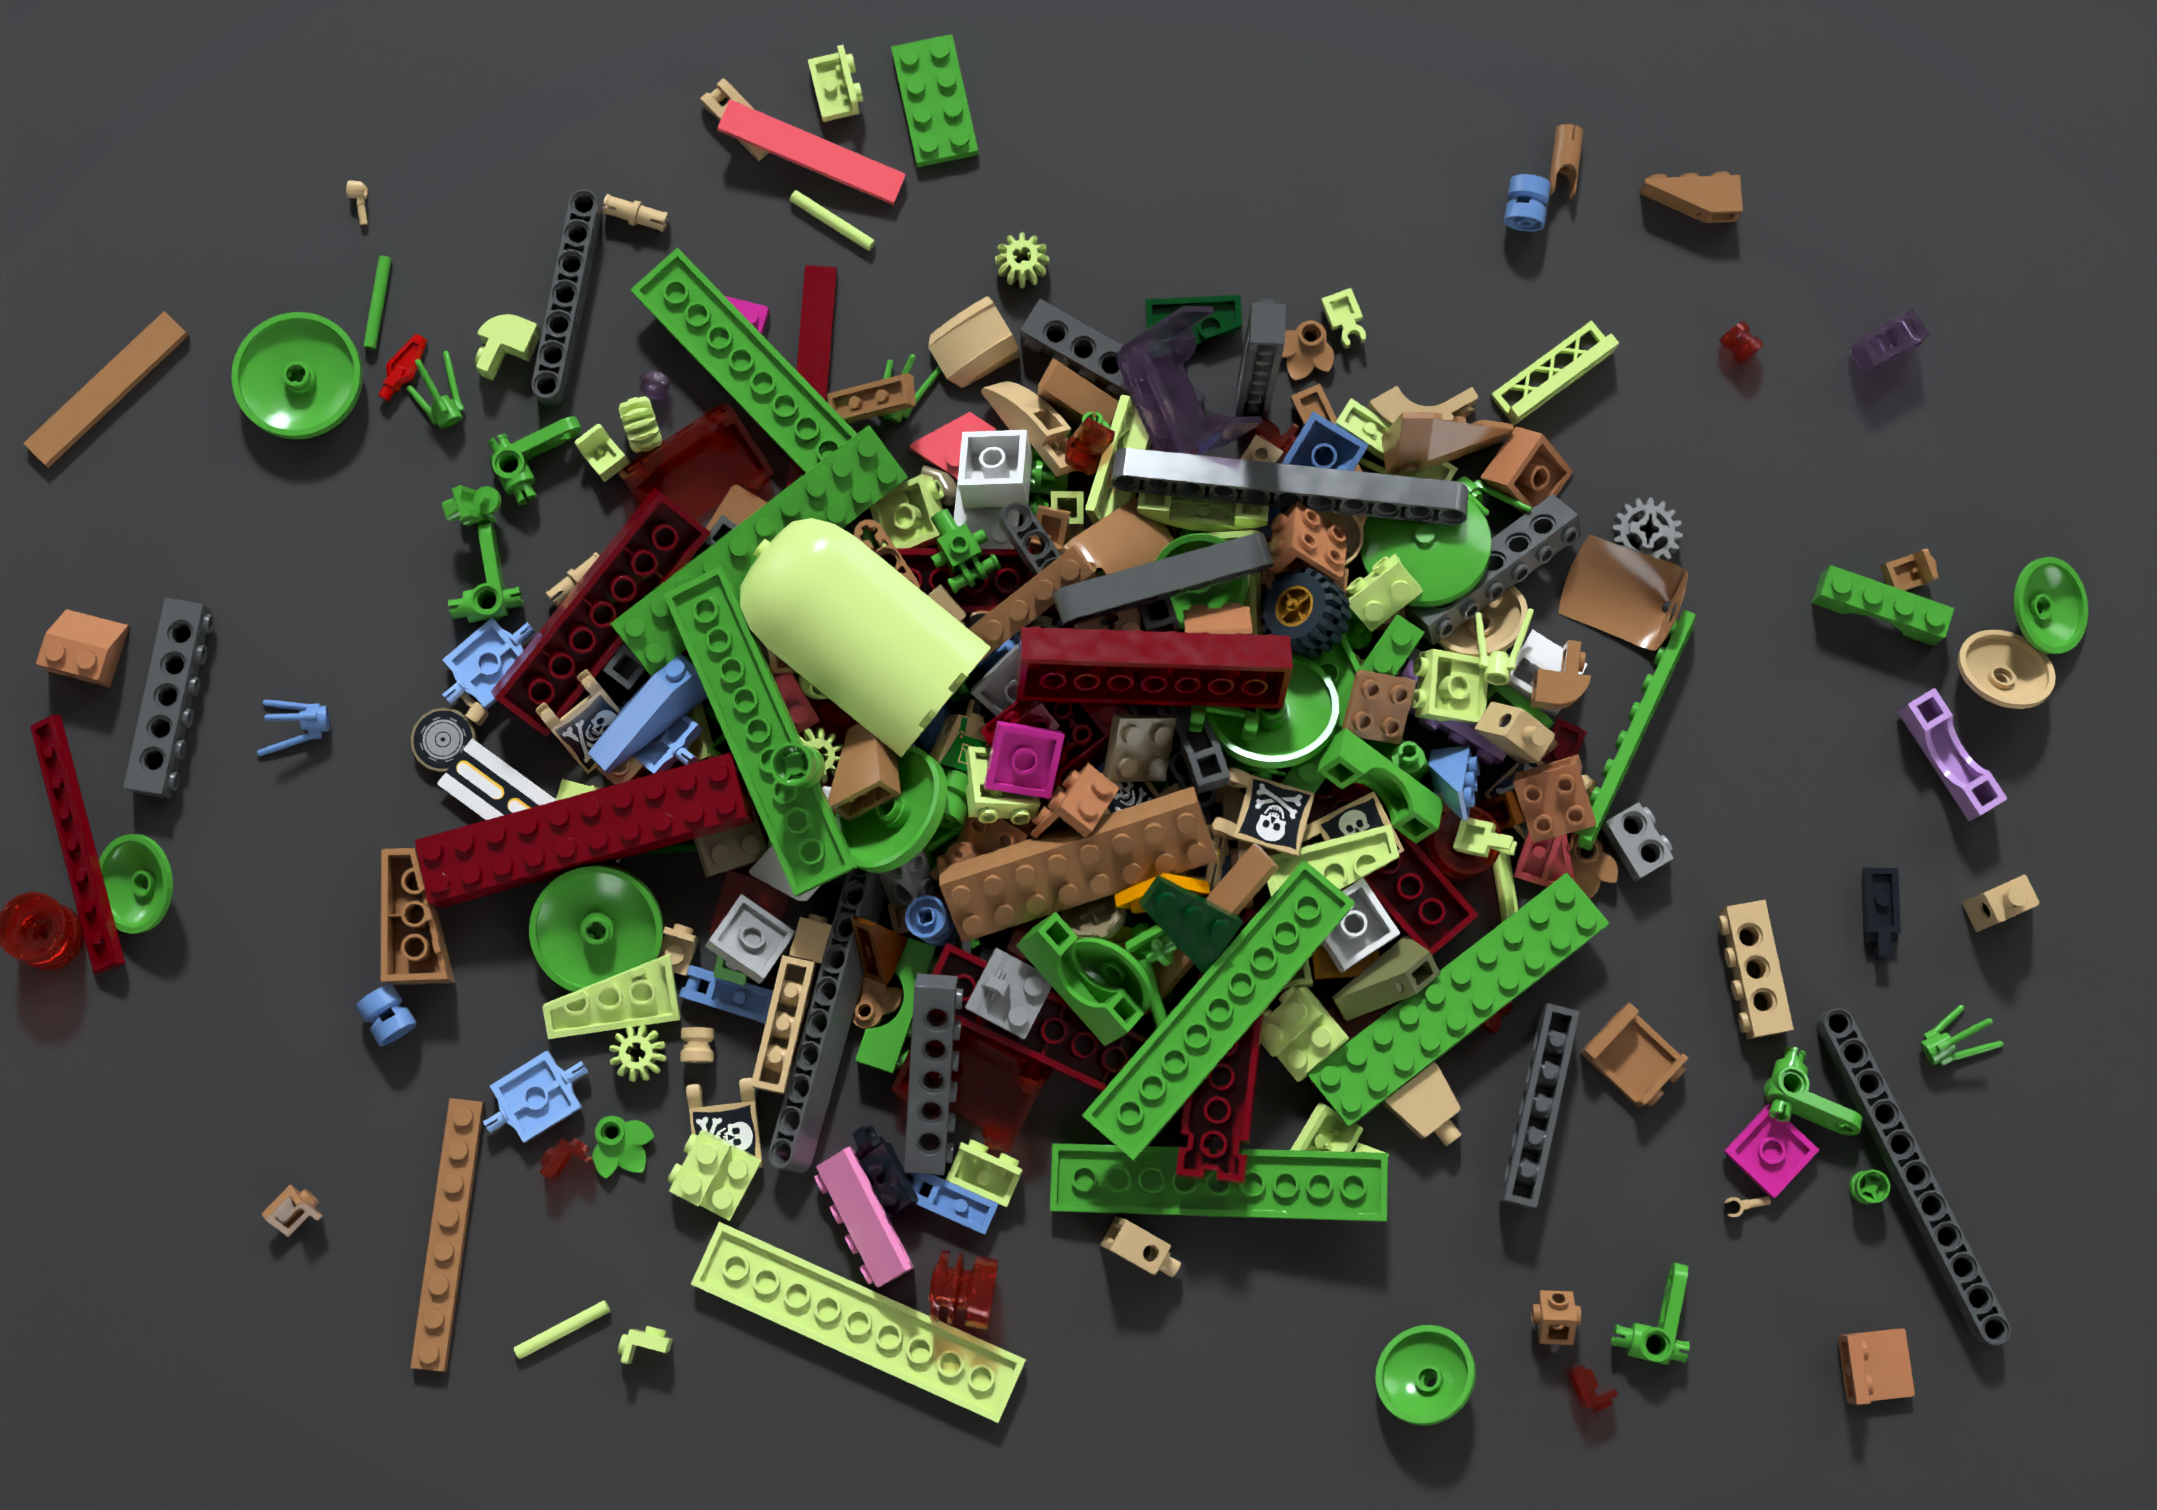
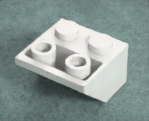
M1532 630L1520 649L1516 660V668L1514 671H1511L1510 680L1507 684L1531 702L1533 675L1538 669L1560 671L1563 648ZM1585 663V665H1584L1583 672H1584L1586 666L1588 665L1587 663ZM1540 709L1551 718H1554L1560 711Z

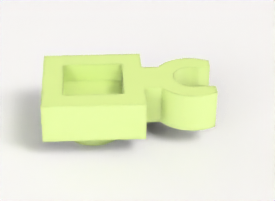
M1349 288L1322 298L1321 305L1332 331L1339 328L1342 330L1341 344L1345 349L1350 347V340L1348 339L1350 334H1356L1359 337V341L1364 343L1366 339L1365 330L1356 324V322L1362 320L1363 315L1352 289Z

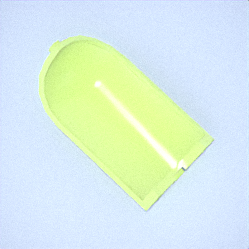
M813 518L792 521L771 542L764 539L754 551L753 555L757 559L740 585V608L749 629L776 656L901 758L991 648L857 537L833 523Z

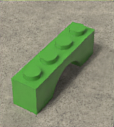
M1832 565L1821 573L1812 600V604L1841 614H1862L1883 620L1901 630L1903 636L1932 646L1945 639L1955 609Z
M1347 728L1331 738L1321 753L1318 766L1320 774L1341 789H1344L1351 783H1361L1371 788L1387 807L1392 826L1416 844L1439 829L1444 800Z
M1055 912L1035 925L1016 946L1101 1043L1107 1046L1128 1033L1144 1015V1011L1123 988H1111L1102 985L1084 971L1075 952L1078 936Z
M908 938L894 971L901 980L904 990L902 1007L896 1017L886 1025L865 1030L855 1059L857 1063L892 1075L896 1074L897 1068L903 1070L909 1051L904 1050L907 1038H912L917 973H932L939 958L936 955V946Z

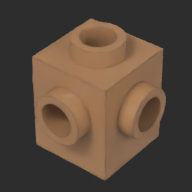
M1539 1290L1538 1302L1531 1306V1323L1537 1325L1539 1344H1574L1576 1327L1581 1324V1307L1575 1306L1573 1292Z

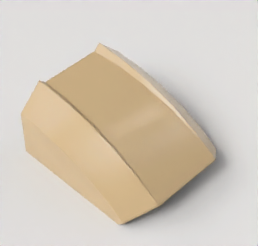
M988 296L966 308L930 335L928 344L929 350L945 377L961 388L972 384L1020 357V349L1013 334L997 310L994 302Z

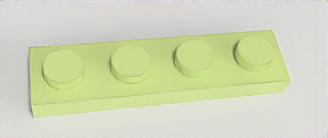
M1351 398L1336 420L1335 425L1367 443L1369 446L1366 450L1384 461L1381 437L1391 424ZM1446 462L1409 477L1451 481L1458 468Z

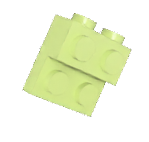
M921 474L900 483L870 507L873 520L882 526L896 548H927L936 544L937 538L941 537L931 521V517L943 510L940 499L944 497L940 482L934 480L931 476Z
M1437 649L1420 652L1419 657L1415 659L1413 664V673L1415 676H1418L1417 689L1414 690L1411 701L1412 708H1415V717L1441 722L1451 720L1477 725L1486 710L1488 683L1483 679L1484 669L1479 668L1480 657Z
M968 747L965 757L969 781L966 787L969 817H977L981 823H993L998 818L1011 819V822L1016 825L1026 824L1033 820L1040 807L1039 797L985 789L984 780L991 748Z
M1294 987L1289 988L1278 998L1282 1004L1274 1011L1270 1008L1265 1010L1261 1044L1272 1057H1278L1297 1082L1305 1079L1307 1073L1327 1059L1349 1039L1308 987L1298 988L1297 990Z
M703 1129L698 1136L692 1133L683 1149V1152L688 1154L683 1165L681 1166L676 1163L667 1179L668 1182L672 1183L669 1191L698 1207L702 1206L730 1221L762 1160Z

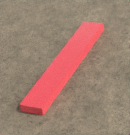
M729 99L718 125L719 132L892 205L896 201L906 176L905 173Z

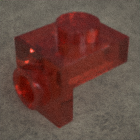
M574 1137L571 1142L561 1139L555 1149L550 1147L542 1157L540 1164L543 1167L539 1173L549 1180L556 1181L573 1154L584 1162L591 1163L593 1157L588 1154L590 1147Z

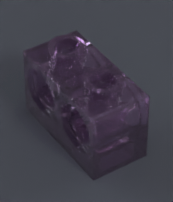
M1912 308L1858 338L1849 351L1864 375L1868 376L1920 347L1930 334Z

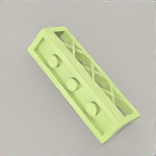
M1591 320L1493 392L1491 398L1515 426L1614 353L1619 342L1612 333L1605 337ZM1590 332L1598 343L1588 351L1579 350L1580 338ZM1575 342V344H1574V349L1568 348L1570 345H1572V344ZM1559 353L1573 355V361L1563 369L1554 368L1555 356ZM1550 361L1549 367L1543 366L1544 364ZM1532 373H1548V380L1539 387L1529 386V378ZM1525 379L1524 385H1517ZM1509 390L1522 391L1523 398L1511 407L1502 397Z
M1127 395L1120 396L1086 504L1085 511L1093 525L1136 496L1134 492L1120 491L1111 485L1114 453L1122 448L1150 450L1160 418L1157 411L1135 408L1131 397Z

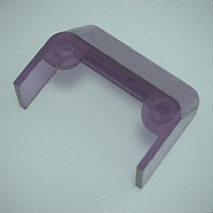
M1182 306L1122 346L1118 352V367L1155 451L1200 455L1226 446L1263 423L1261 416L1229 418L1224 414H1214L1206 418L1183 362L1191 358L1196 350V338L1192 327L1215 312L1212 306Z

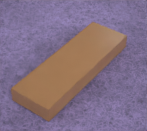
M906 373L828 393V404L848 424L916 407L914 377Z

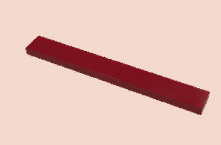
M805 265L796 371L827 402L837 267ZM790 458L787 487L805 474Z
M51 715L31 725L30 728L93 973L103 974L125 964L62 717L61 715Z

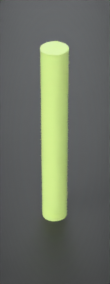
M795 190L791 195L790 201L867 251H870L873 247L874 239L802 193Z
M603 1300L514 1347L516 1356L520 1360L608 1314L611 1311L607 1302Z

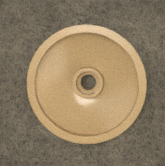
M1514 586L1505 591L1498 600L1492 601L1479 611L1482 614L1487 656H1490V653L1494 651L1503 652L1515 644L1528 607L1524 596ZM1473 617L1466 620L1454 629L1448 637L1442 638L1438 643L1448 652L1480 657L1476 618Z
M2003 630L1980 631L1967 638L1958 653V668L1965 682L1977 695L1995 705L2014 709L2031 708L2043 703L2055 686V670L2050 659L2045 653L2033 647L2026 638L2018 634Z

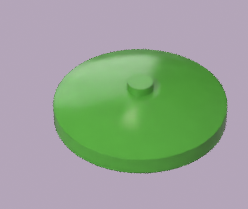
M284 313L262 322L242 341L233 361L232 388L242 411L260 429L285 439H307L330 431L349 415L360 396L363 383V367L356 346L346 332L337 324L325 317L312 313Z
M1468 499L1467 519L1462 524L1446 525L1367 517L1362 528L1364 534L1360 552L1366 575L1373 571V566L1380 559L1386 556L1390 558L1396 554L1400 558L1401 564L1422 587L1423 592L1407 604L1409 606L1435 607L1451 603L1463 597L1480 582L1490 562V529L1483 513L1470 499Z
M1291 653L1293 669L1283 709L1259 708V723L1254 741L1242 739L1244 718L1206 712L1208 721L1221 749L1242 763L1268 769L1295 766L1321 752L1330 742L1337 728L1339 699L1336 688L1329 676L1314 662Z
M911 746L902 758L897 754L900 795L850 821L838 814L835 815L840 818L841 832L856 866L864 871L882 873L906 864L928 844L941 822L947 801L946 776L940 763L918 747Z
M589 864L563 872L545 887L531 913L529 937L533 954L543 971L558 985L575 992L657 959L663 942L664 924L656 898L639 878L619 867L606 864Z

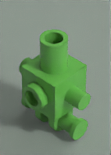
M948 509L941 510L931 517V521L941 536L937 538V547L940 552L930 557L934 566L937 569L947 563L953 574L961 572L956 577L947 579L954 594L967 585L970 588L976 585L974 580L980 577L983 581L988 578V573L995 569H1001V565L994 554L981 563L979 561L982 559V550L979 545L988 541L983 529L972 534L966 523L958 527ZM972 564L974 568L968 570L967 567Z

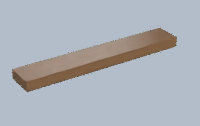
M163 311L23 444L49 468L189 336L187 332Z
M1253 843L1205 899L1238 915L1278 870L1279 866L1259 845ZM1180 948L1172 952L1174 959L1172 964L1164 966L1159 960L1151 964L1162 1001L1194 965ZM1150 1007L1145 1013L1148 1016L1152 1013Z

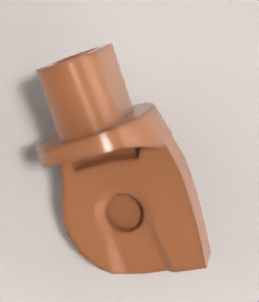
M960 841L953 843L947 849L946 854L937 857V866L930 871V875L934 880L939 881V868L981 854L968 842Z

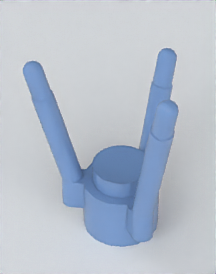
M263 700L262 704L264 706L300 710V713L267 714L264 716L266 721H300L301 730H308V733L257 751V755L263 756L308 740L322 739V732H329L330 730L328 707L320 706V703L303 704Z

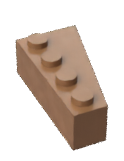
M415 848L381 849V982L393 985L455 983L437 908L428 904L417 850Z

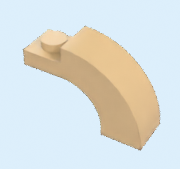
M1396 386L1371 400L1367 409L1391 425L1402 412L1442 413L1443 420H1453L1456 416L1467 417L1475 411L1473 407H1475L1479 397L1473 387L1442 404L1422 406L1407 399L1399 387Z

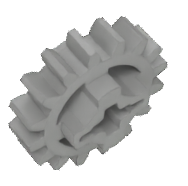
M1649 497L1646 504L1643 505L1640 498H1637L1633 502V508L1629 504H1625L1622 508L1623 514L1617 513L1614 520L1620 525H1613L1610 532L1618 535L1612 541L1615 544L1658 559L1661 558L1664 561H1669L1671 558L1670 552L1675 553L1679 549V545L1674 541H1680L1683 534L1675 530L1682 523L1678 520H1672V516L1676 512L1674 509L1668 512L1664 510L1666 502L1662 501L1658 506H1655L1653 498ZM1641 514L1638 522L1632 521L1628 523V520L1633 516ZM1645 525L1648 534L1652 535L1648 541L1645 532L1641 531ZM1665 543L1663 548L1652 552L1655 544Z

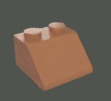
M1515 427L1482 474L1481 479L1487 486L1519 500L1533 509L1550 495L1557 496L1572 475L1573 470L1543 434ZM1514 507L1515 509H1517L1518 511H1520V512L1523 513V514H1526V513H1527L1526 511H1524V510H1522V509H1518V508Z
M1227 603L1222 605V608L1193 605L1189 609L1183 610L1184 633L1208 632L1212 634L1240 633L1253 635L1249 606H1242L1240 603Z
M66 609L45 633L36 664L51 673L110 688L130 626Z

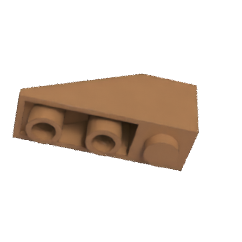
M1716 172L1711 176L1685 173L1680 175V177H1667L1665 174H1655L1645 178L1639 189L1641 195L1704 223L1736 222L1743 212L1740 175H1730L1729 172Z

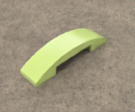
M1139 493L1137 512L1157 522L1178 528L1205 532H1230L1266 526L1269 506Z

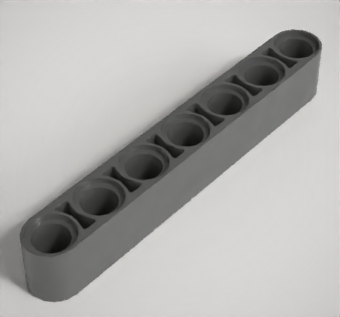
M580 189L574 192L569 200L532 378L533 392L539 402L546 407L560 405L566 395L602 219V210L595 194L587 189ZM584 204L593 205L589 212H578L579 208ZM583 233L587 235L586 239L580 243L572 242L577 234ZM573 263L581 264L578 271L574 273L566 272L569 265ZM567 293L575 294L571 302H560L563 295ZM558 324H568L565 332L554 333V329ZM555 353L562 354V358L558 363H548L551 355ZM545 385H556V388L552 393H541L542 388Z
M1261 532L1072 584L1054 591L1052 596L1062 625L1071 626L1259 573L1271 568L1275 563L1265 535Z

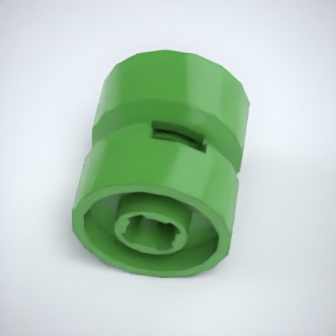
M786 742L779 745L773 751L770 758V771L772 776L783 785L795 788H810L822 779L825 771V761L822 754L816 748L796 742Z
M943 769L947 780V801L939 826L946 829L961 830L964 828L969 814L966 797V787L969 782L968 775L953 769Z

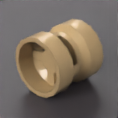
M681 1028V1039L687 1042V1045H684V1049L680 1052V1062H714V1052L711 1050V1045H708V1043L714 1040V1028Z

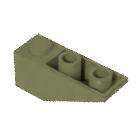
M1405 935L1336 993L1332 999L1342 1018L1348 1021L1416 995L1441 973L1430 951Z

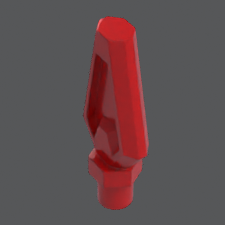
M414 334L386 364L387 377L382 382L384 386L378 394L381 399L389 402L393 394L398 392L403 384L414 380L417 371L415 361L417 359L421 360L427 339L419 334Z

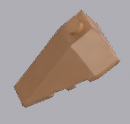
M1402 412L1381 437L1386 473H1398V476H1413L1418 472L1502 443L1514 431L1513 424L1489 420H1479L1470 424L1466 422V417L1456 416L1453 420H1443L1442 413Z

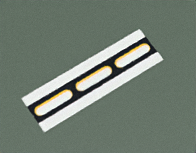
M474 739L469 741L437 783L485 820L557 801ZM621 859L604 864L616 867Z

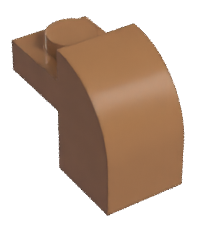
M1568 640L1563 646L1560 671L1538 669L1533 675L1530 707L1548 710L1564 709L1574 704L1585 692L1590 683L1591 676L1578 674V671L1583 672L1585 665V652H1580V641Z

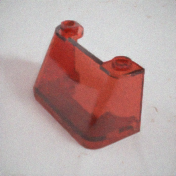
M722 403L704 413L663 440L661 446L654 447L653 450L640 455L618 472V475L639 505L656 488L694 519H697L721 503L733 485H739L745 489L752 487L755 491L769 483V476L774 474V471L734 409L726 403Z
M961 1027L960 1040H954L953 1051H959L958 1071H952L951 1082H958L956 1102H950V1110L983 1127L982 1136L986 1140L985 1143L988 1147L996 1151L1009 1153L1053 1070ZM937 1040L928 1042L934 1048L944 1046L943 1043ZM911 1049L890 1090L906 1103H908ZM935 1071L926 1073L933 1079L942 1077L941 1074Z

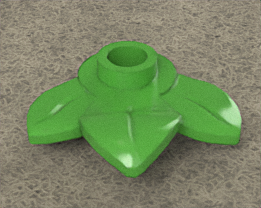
M607 1116L601 1119L595 1128V1137L598 1144L593 1152V1162L600 1175L607 1179L615 1172L618 1166L630 1172H644L647 1157L642 1145L647 1144L655 1137L650 1127L642 1121L632 1120L625 1122L617 1116ZM611 1126H615L618 1129V1135L614 1139H610L607 1136V1130Z

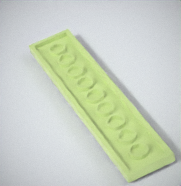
M721 1222L718 1223L691 1282L693 1286L999 1423L1026 1361L1022 1357Z

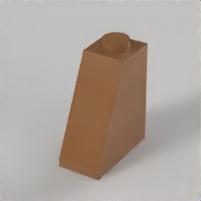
M1052 359L1038 384V396L1051 405L1061 417L1080 426L1084 414L1093 411V418H1096L1095 414L1099 412L1103 416V420L1111 428L1118 401L1059 361Z
M860 723L847 730L828 798L832 811L848 821L901 794L897 754Z

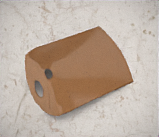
M1135 496L1105 518L1073 537L1061 548L1060 554H1064L1076 545L1095 570L1101 568L1108 575L1154 562L1162 549L1174 539L1163 523L1147 518L1137 512L1138 498ZM1096 571L1084 581L1097 578ZM1104 616L1105 620L1115 619L1114 616Z
M1589 534L1568 572L1558 614L1592 626L1639 647L1656 651L1662 645L1676 621L1686 590L1688 572L1674 563ZM1670 602L1667 612L1664 613L1662 610L1664 603ZM1677 603L1674 616L1672 620L1669 622L1672 610Z

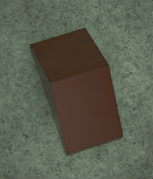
M1515 790L1475 804L1480 820L1494 823L1496 826L1495 832L1526 823Z
M858 916L852 917V927L864 976L884 985L889 983L908 938Z

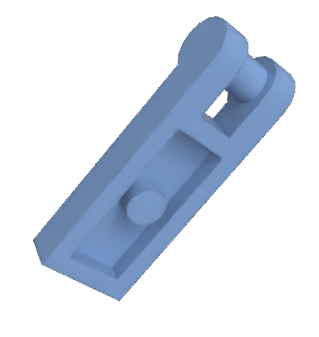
M689 965L686 974L689 978L686 987L681 988L679 997L766 1024L773 995L772 990L746 983L743 986L713 977L714 972ZM701 980L710 982L706 994L698 992Z
M910 1173V1176H912L910 1183L919 1199L915 1204L979 1233L986 1234L999 1205L998 1203L933 1174ZM924 1182L933 1186L928 1198L919 1195Z

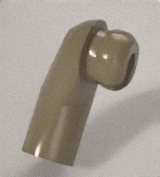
M924 465L920 475L931 476L934 480H938L942 486L944 497L940 499L941 504L946 506L955 504L957 485L952 476L947 472Z

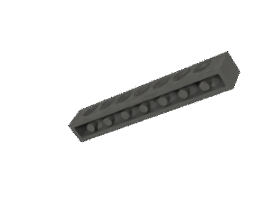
M1261 299L1258 303H1251L1236 382L1235 420L1267 421L1285 345L1286 304H1278L1277 300Z

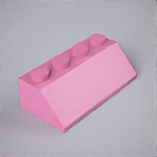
M849 1146L816 1166L819 1174L814 1176L823 1194L829 1192L834 1202L829 1207L838 1224L845 1223L850 1234L844 1237L852 1253H860L865 1263L860 1266V1269L867 1283L871 1284L874 1282L876 1287L879 1288L915 1269L890 1219L887 1217L855 1150Z

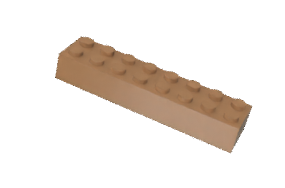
M1193 786L1103 815L1087 837H1084L1072 826L1038 836L1036 839L1032 838L939 868V885L961 943L1119 893L1163 873L1175 875L1218 860Z

